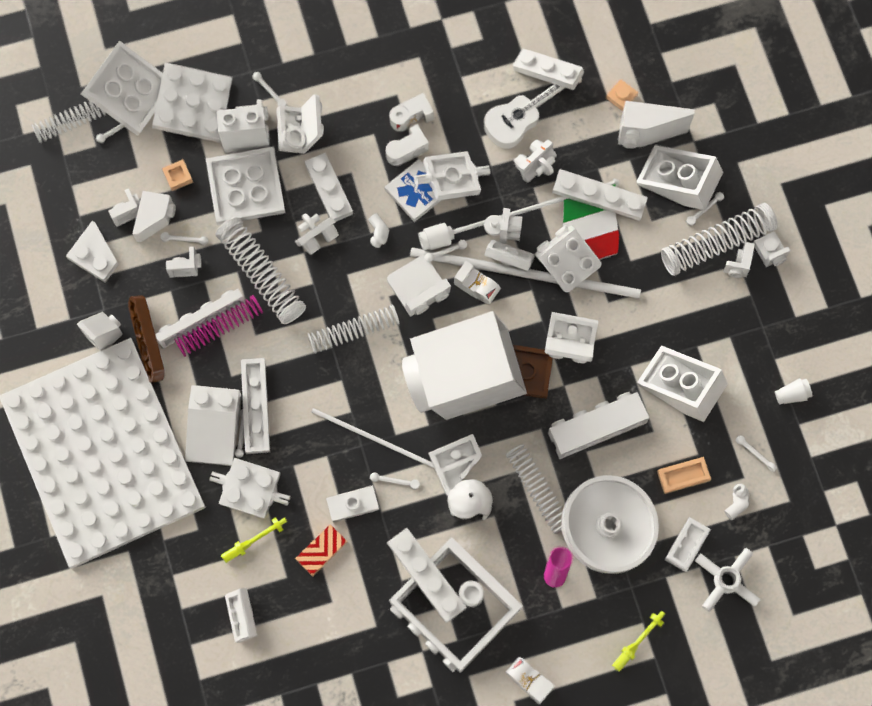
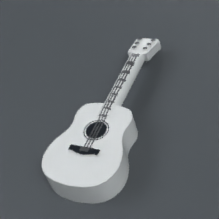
M554 84L531 101L521 95L514 98L508 104L490 109L484 120V129L489 139L503 149H510L518 145L524 134L538 124L539 112L537 107L565 87Z

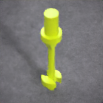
M274 518L272 519L274 525L252 539L242 543L236 542L235 547L221 555L225 563H228L240 554L242 556L245 555V550L251 544L276 528L281 532L283 530L281 525L287 522L286 519L283 518L278 521Z
M661 611L658 616L654 613L650 616V619L653 620L652 623L634 643L621 650L622 654L612 664L614 669L620 672L629 660H633L636 657L635 653L639 644L656 625L661 627L664 624L661 621L665 615L664 612Z

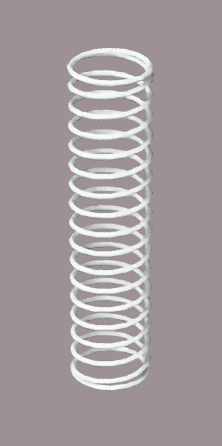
M89 101L92 109L91 112L87 103L84 102L86 114L82 105L79 104L82 116L77 107L74 106L77 118L72 109L69 108L73 122L66 110H64L68 124L63 115L59 113L63 126L58 117L54 115L58 128L53 119L49 117L53 130L48 121L44 119L48 132L40 121L43 134L36 123L32 124V128L39 142L42 143L41 136L47 141L46 134L52 139L51 132L55 137H57L56 130L60 135L62 134L61 128L64 132H67L65 124L69 130H72L70 122L76 128L75 120L79 126H81L80 118L86 124L85 116L91 122L90 114L96 120L94 110L101 118L98 106L95 108L93 103Z
M390 305L389 311L386 307H384V313L381 309H379V315L374 310V318L372 314L369 312V320L365 314L363 315V320L360 316H358V323L356 319L353 318V325L351 321L348 320V327L346 323L343 321V330L340 324L338 323V332L335 326L332 325L333 334L330 328L327 327L328 337L324 329L321 330L322 337L319 331H316L317 339L314 333L311 332V336L308 333V337L314 353H317L314 339L319 350L322 352L319 337L326 350L327 345L325 337L330 347L332 348L329 332L336 346H338L335 332L339 338L340 343L343 344L339 327L347 343L348 339L345 327L348 331L351 340L353 341L350 325L354 331L356 338L358 339L355 323L361 333V336L364 337L360 320L363 324V327L367 335H369L365 318L370 326L372 333L374 334L371 318L376 326L377 331L379 332L375 314L377 315L378 320L382 326V329L384 330L381 313L385 319L388 328H390L386 311L391 319L393 326H395L391 313L392 309L395 320L399 325V319L394 306Z
M524 444L519 445L511 451H509L506 454V457L510 459V463H514L512 468H517L515 472L519 473L518 477L522 478L521 482H526L524 484V487H529L527 489V492H531L530 496L534 497L533 501H538L536 503V506H541L539 508V511H544L542 513V516H547L545 518V521H549L548 525L552 526L551 530L554 531L553 534H556L562 531V526H559L555 529L553 528L557 524H559L562 521V519L555 523H550L558 516L562 515L563 512L550 519L547 518L557 510L561 509L562 506L558 507L550 513L544 514L551 507L557 505L559 501L545 509H541L547 503L554 500L556 496L551 498L547 502L539 504L544 498L553 494L552 491L544 497L535 500L540 494L549 490L550 487H547L543 491L535 495H532L537 489L543 487L548 482L541 484L539 487L535 489L529 490L533 485L542 481L545 477H542L536 482L526 486V484L529 481L541 475L542 472L534 475L532 478L523 481L528 475L537 471L539 468L537 467L530 471L528 474L520 476L525 470L531 468L536 463H532L525 469L517 471L521 466L527 464L533 459L530 458L521 465L515 466L517 462L530 455V453H527L520 459L511 462L516 456L522 454L527 450V448L523 449Z

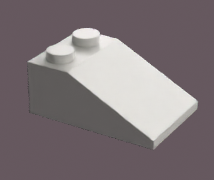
M625 101L620 122L618 144L626 148L643 147L688 133L695 110Z
M655 145L636 183L681 205L705 210L723 171L717 158L714 156Z
M664 346L660 347L637 382L640 387L683 414L702 422L705 421L728 385L722 369Z
M191 385L187 420L186 462L232 466L242 404V395L239 390Z

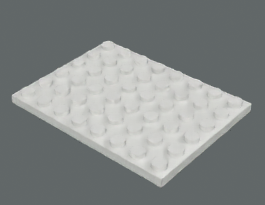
M131 338L0 395L1 403L70 569L206 508Z

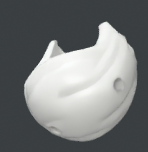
M471 479L463 480L455 485L454 489L448 494L447 500L452 516L467 519L480 513L483 514L482 520H485L491 512L493 497L489 488L484 483Z

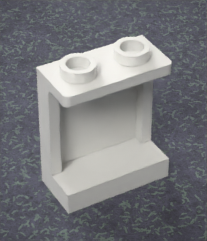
M263 107L217 111L218 134L225 154L270 147L268 125H265Z

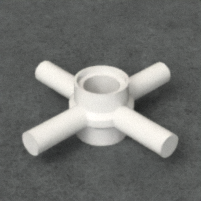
M745 548L731 567L719 568L701 553L696 558L695 562L714 575L716 588L702 605L706 611L710 612L724 593L736 592L754 607L758 604L760 598L741 584V576L739 574L753 555L749 549ZM723 574H728L733 578L732 586H727L723 583Z

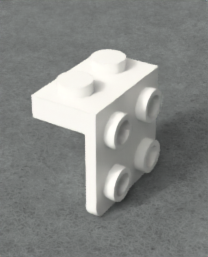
M313 95L301 108L283 105L277 108L279 151L305 154L322 137L324 126L321 124L322 103L320 102L319 95ZM289 127H298L305 133L306 142L297 151H291L283 145L282 135Z
M571 225L568 228L564 226L555 233L556 237L550 242L547 240L537 247L538 251L535 253L538 260L565 292H570L601 267V261Z
M425 255L419 256L387 277V282L410 317L414 314L419 315L429 308L430 304L435 301L437 303L441 302L450 293L451 285L446 278L444 280L441 279L432 263L425 260Z
M552 312L545 353L555 359L566 357L572 358L577 363L591 362L598 320Z

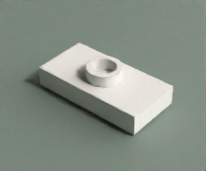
M495 240L490 241L484 254L486 257L501 261L503 265L515 266L526 271L531 267L535 257L532 253Z
M373 485L326 498L332 522L379 510Z
M689 517L665 560L687 572L711 529Z
M240 588L226 594L225 598L235 643L244 642L256 637L257 632L247 588Z

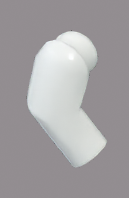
M375 213L368 219L375 229L374 236L370 242L374 247L379 248L387 242L389 229L380 216Z
M737 484L733 488V504L724 511L730 520H733L749 506V491L745 485Z

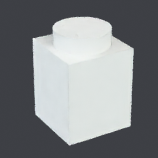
M493 311L411 338L414 355L405 357L402 360L407 387L418 411L422 413L433 410L446 420L527 394L508 328Z

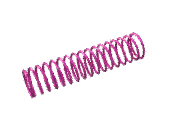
M254 295L250 296L251 303L247 299H245L246 306L243 302H240L241 308L237 304H235L237 312L233 307H231L230 309L232 315L228 310H226L227 317L224 313L221 312V317L223 321L218 315H216L218 323L214 320V318H211L213 326L209 321L206 320L209 330L202 323L201 325L204 330V333L199 326H197L199 335L194 329H192V333L195 339L188 331L187 335L189 337V340L184 334H182L185 344L179 337H177V340L175 338L174 340L177 343L179 349L181 350L183 356L186 357V353L182 345L185 347L187 352L191 354L187 342L189 343L191 348L194 351H196L191 338L193 339V341L199 349L201 348V346L197 340V337L204 346L206 345L201 333L208 341V343H210V339L205 329L207 330V332L213 340H215V337L211 331V328L216 333L218 338H220V335L215 324L220 329L222 334L225 335L219 320L228 332H230V330L225 322V319L230 324L232 329H235L229 315L234 320L236 325L239 327V323L233 311L240 319L242 324H244V321L239 313V310L244 315L246 320L249 322V319L245 313L243 306L245 307L251 318L254 319L247 302L249 303V305L251 306V308L257 316H259V314L253 304V301L255 302L259 311L263 314V311Z
M557 547L550 553L544 572V580L551 587H560L565 583L573 561V555L568 548Z

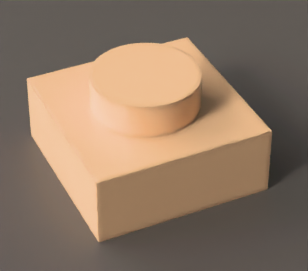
M620 79L606 95V99L623 111L625 101L633 102L638 96V92Z
M184 160L162 168L172 191L193 182Z

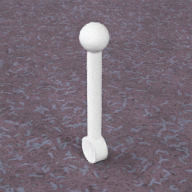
M259 72L253 74V79L259 81L277 101L278 107L280 105L287 106L286 100L278 97L262 79V75Z
M120 124L105 134L97 135V142L103 143L105 138L125 126Z
M716 193L715 198L708 203L705 210L701 209L694 216H689L686 220L687 225L693 226L696 219L717 201H722L724 199L723 193Z
M163 232L160 235L163 242L177 240L198 242L201 245L208 244V238L205 236L201 238L173 236L167 232Z
M460 240L457 245L433 254L427 253L425 260L431 262L435 257L456 249L464 250L467 247V242Z
M243 409L240 411L241 425L238 448L235 450V456L238 458L244 455L242 450L244 439Z
M740 435L736 438L737 444L746 447L770 471H776V465L769 462L745 441L744 436Z
M378 473L370 475V479L373 482L380 480L410 486L414 490L420 486L419 481L416 479L406 481L379 476Z

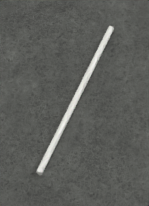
M313 408L311 411L320 417L434 468L431 461Z

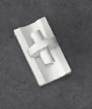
M536 139L530 145L529 149L532 154L529 157L520 154L514 160L523 180L527 183L536 175L540 176L543 172L547 175H551L554 172L551 165L555 162L556 153L552 148L553 143L546 140L543 143Z
M503 208L502 218L497 215L489 216L485 220L484 229L492 236L500 234L499 242L506 244L507 239L519 241L522 217L510 215V209Z
M305 213L301 216L304 223L299 225L298 228L301 232L307 228L310 231L295 242L298 247L302 246L310 255L321 248L314 238L316 235L321 233L327 243L339 236L333 225L335 220L331 216L318 226H315V223L320 220L318 214L310 218Z

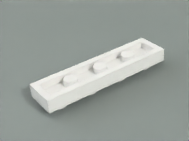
M561 169L558 172L552 191L554 194L639 221L642 218L648 198Z
M239 289L229 290L223 293L221 298L215 302L209 301L203 304L200 310L195 313L183 315L180 321L175 324L163 326L155 335L164 349L175 343V338L176 340L177 337L182 339V334L187 336V331L191 334L192 329L197 330V326L202 328V323L207 325L206 320L211 323V318L216 320V315L221 317V312L226 314V310L231 312V307L236 309L235 304L239 307L241 306L240 302L245 304L244 298Z
M265 358L242 359L245 453L270 452Z
M408 528L387 542L388 546L446 623L467 608Z

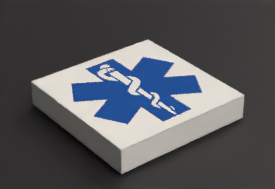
M420 159L384 187L385 191L414 222L441 201H436L433 190L428 183L415 185L414 176L427 173L424 163Z

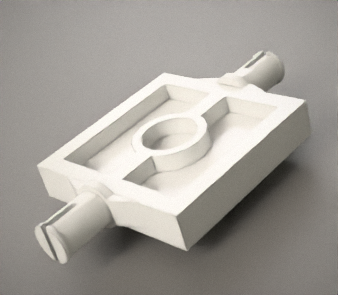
M468 151L428 156L423 161L427 173L415 175L414 182L415 185L428 183L433 190L436 201L479 195L481 188L478 176L490 175V168L488 165L476 167L472 163Z
M234 458L231 469L226 476L214 471L211 473L214 477L210 476V481L223 485V492L219 501L220 505L266 519L269 507L274 501L286 506L289 504L286 500L290 501V496L277 492V483L281 475L278 471Z

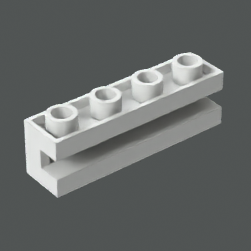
M630 392L623 393L612 403L604 401L596 405L595 410L590 412L583 410L574 414V418L565 422L564 419H561L551 424L552 427L549 428L548 435L556 446V453L559 459L646 424L649 416L638 392L630 394Z

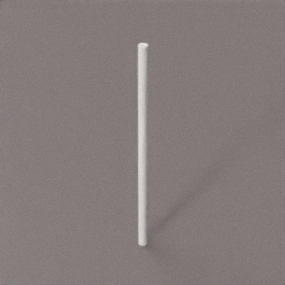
M412 248L410 257L418 258L421 255L433 254L435 252ZM443 254L433 259V261L463 266L465 261H467L475 269L557 283L550 273L532 269L526 271L515 266H506L450 254ZM587 279L576 286L578 288L638 299L641 293V289Z

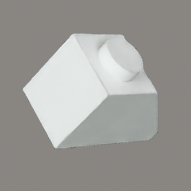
M148 191L142 192L133 230V236L137 242L146 240L169 225L170 217H174L176 209L170 195Z
M104 312L77 323L86 338L99 351L109 348L123 335L119 329L121 326L120 322L113 315L108 317Z

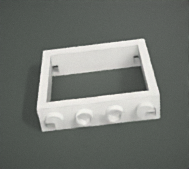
M451 537L430 558L434 565L437 567L451 553L509 610L460 661L401 603L418 586L413 578L389 601L392 605L390 610L399 619L404 617L410 623L407 627L417 637L421 634L427 640L425 645L434 654L439 651L445 657L443 663L451 671L454 672L457 669L461 673L518 614L523 606Z

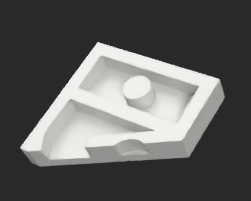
M94 221L89 224L66 255L67 259L104 283L119 265Z
M473 434L428 453L446 496L454 489L455 485L464 479L482 457Z

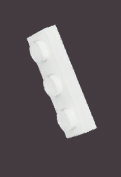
M522 49L513 64V69L516 72L572 90L575 89L584 74L583 67L526 49Z
M326 153L304 161L329 217L332 216L336 222L353 215V210Z

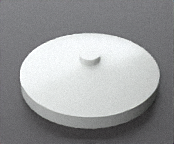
M612 475L591 478L577 487L565 503L562 513V532L565 542L572 554L582 564L592 570L608 574L629 571L647 559L654 549L658 538V517L651 499L638 485L628 479Z

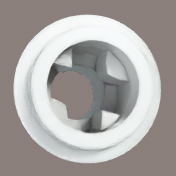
M800 378L775 391L779 405L808 401L807 398L813 396L808 380H801Z

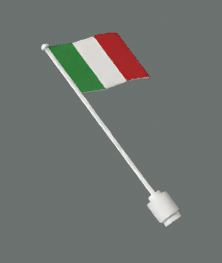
M614 178L612 182L605 184L617 187L619 181ZM564 196L510 212V215L516 216L563 201V227L567 226L568 228L570 225L574 227L599 260L616 255L618 252L619 232L616 213ZM485 220L452 230L451 226H446L445 223L425 228L423 232L418 233L422 249L432 251L451 245V240L454 239V234L483 226Z

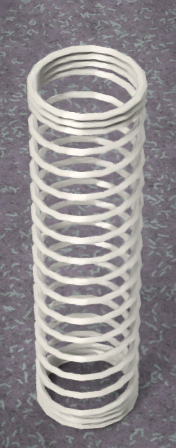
M767 203L755 206L754 210L749 209L747 213L742 212L741 216L736 215L734 219L729 218L728 221H722L721 225L716 224L714 228L709 227L708 231L703 230L701 234L696 233L694 237L689 236L688 240L683 239L681 243L676 242L675 246L669 245V247L661 250L664 265L668 272L675 276L680 273V267L686 271V263L689 267L693 268L692 259L699 265V256L706 262V254L711 259H713V252L718 256L720 255L719 248L722 252L726 253V245L732 250L733 243L739 247L740 241L745 244L747 241L746 237L752 241L753 235L759 238L760 232L764 235L766 230L772 232L778 227L775 213ZM750 211L754 212V219L750 216ZM743 214L747 215L748 223L743 218ZM756 215L758 216L763 225L764 232L761 230L758 224ZM737 217H740L742 227L736 221ZM750 219L756 227L758 236L755 234L751 226ZM730 220H733V221H734L735 230H734V228L730 225V223H729ZM743 221L750 232L751 238L748 236L744 228ZM723 223L727 224L728 232L723 227ZM736 224L738 225L743 234L744 241L742 240L738 232ZM717 226L721 227L722 236L716 230ZM730 228H731L732 231L734 232L738 244H737V243L735 242V240L733 239V236H732V234H731ZM710 229L714 230L716 240L710 234ZM704 232H706L708 235L709 243L703 236ZM724 232L726 233V235H727V237H728V239H729V241H730L731 247L729 246V244H728L727 241H726V238H725V236H724ZM717 234H718V236L720 237V239H721V241H722V243H723L724 250H723V248L721 247V245H720V243H719ZM697 235L701 236L703 247L701 246L700 242L696 239ZM710 237L712 238L714 244L716 245V248H717L718 253L715 251V249H714V247H713V245H712V242H711ZM690 238L694 239L696 250L690 243ZM684 241L688 243L690 254L683 245ZM704 241L710 250L711 256L709 255L705 247ZM677 244L681 245L684 259L679 250L676 248ZM698 245H699V247L701 248V250H702V252H703L704 258L702 257V255H701V253H700V251H699V249H698ZM691 248L693 249V251H694V253H695V255H696V257H697L698 262H697L696 259L694 258V255H693V253H692ZM685 252L687 253V255H688V257H689V260H690V262H691V265H690V263H689L688 260H687V257H686V255H685ZM678 254L683 262L684 267L682 266L679 260Z
M234 217L224 222L217 229L216 236L221 243L225 244V249L229 250V254L234 255L233 259L238 261L237 264L242 267V271L247 272L246 276L251 278L250 281L255 284V289H259V294L264 295L263 299L268 301V306L272 307V311L277 313L276 316L282 324H288L297 319L305 311L306 305L303 301H298L299 296H293L295 290H289L290 284L284 285L286 278L280 279L282 273H276L277 267H272L273 261L267 262L269 256H263L265 251L259 250L260 244H255L256 239L251 238L252 234L246 233L247 227H242L243 221L239 217ZM245 229V231L239 237L235 238L232 241H229L232 236H234L240 230ZM249 235L244 242L233 247L242 237ZM254 240L249 247H247L241 252H238L240 248L243 247L246 243ZM232 243L231 247L228 248L227 244ZM258 246L254 252L242 258L246 252H248L253 247ZM237 248L234 254L231 253L232 249ZM259 252H262V254L255 260H253L250 263H247L250 260V258H252L254 255H256ZM242 253L239 259L235 258V255H239ZM267 257L263 263L251 269L258 261ZM247 259L243 265L239 263L240 261ZM271 263L268 268L255 275L262 267ZM251 265L247 271L244 270V266ZM275 269L268 277L260 280L266 273ZM256 270L252 276L248 275V272ZM279 275L272 283L264 286L270 279ZM260 276L256 282H253V278ZM265 281L260 288L257 287L258 283ZM283 281V283L279 285L277 288L268 292L277 283ZM288 286L287 289L283 291L281 294L277 295L276 297H273L281 289ZM269 287L265 293H261V289ZM292 292L289 297L278 303L285 295ZM273 293L269 299L265 298L266 295ZM296 298V300L293 303L283 308L289 301ZM277 299L274 305H270L271 300ZM284 303L277 311L274 310L275 306Z

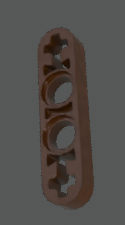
M143 295L131 296L128 301L129 313L149 382L163 381L164 366L146 298Z

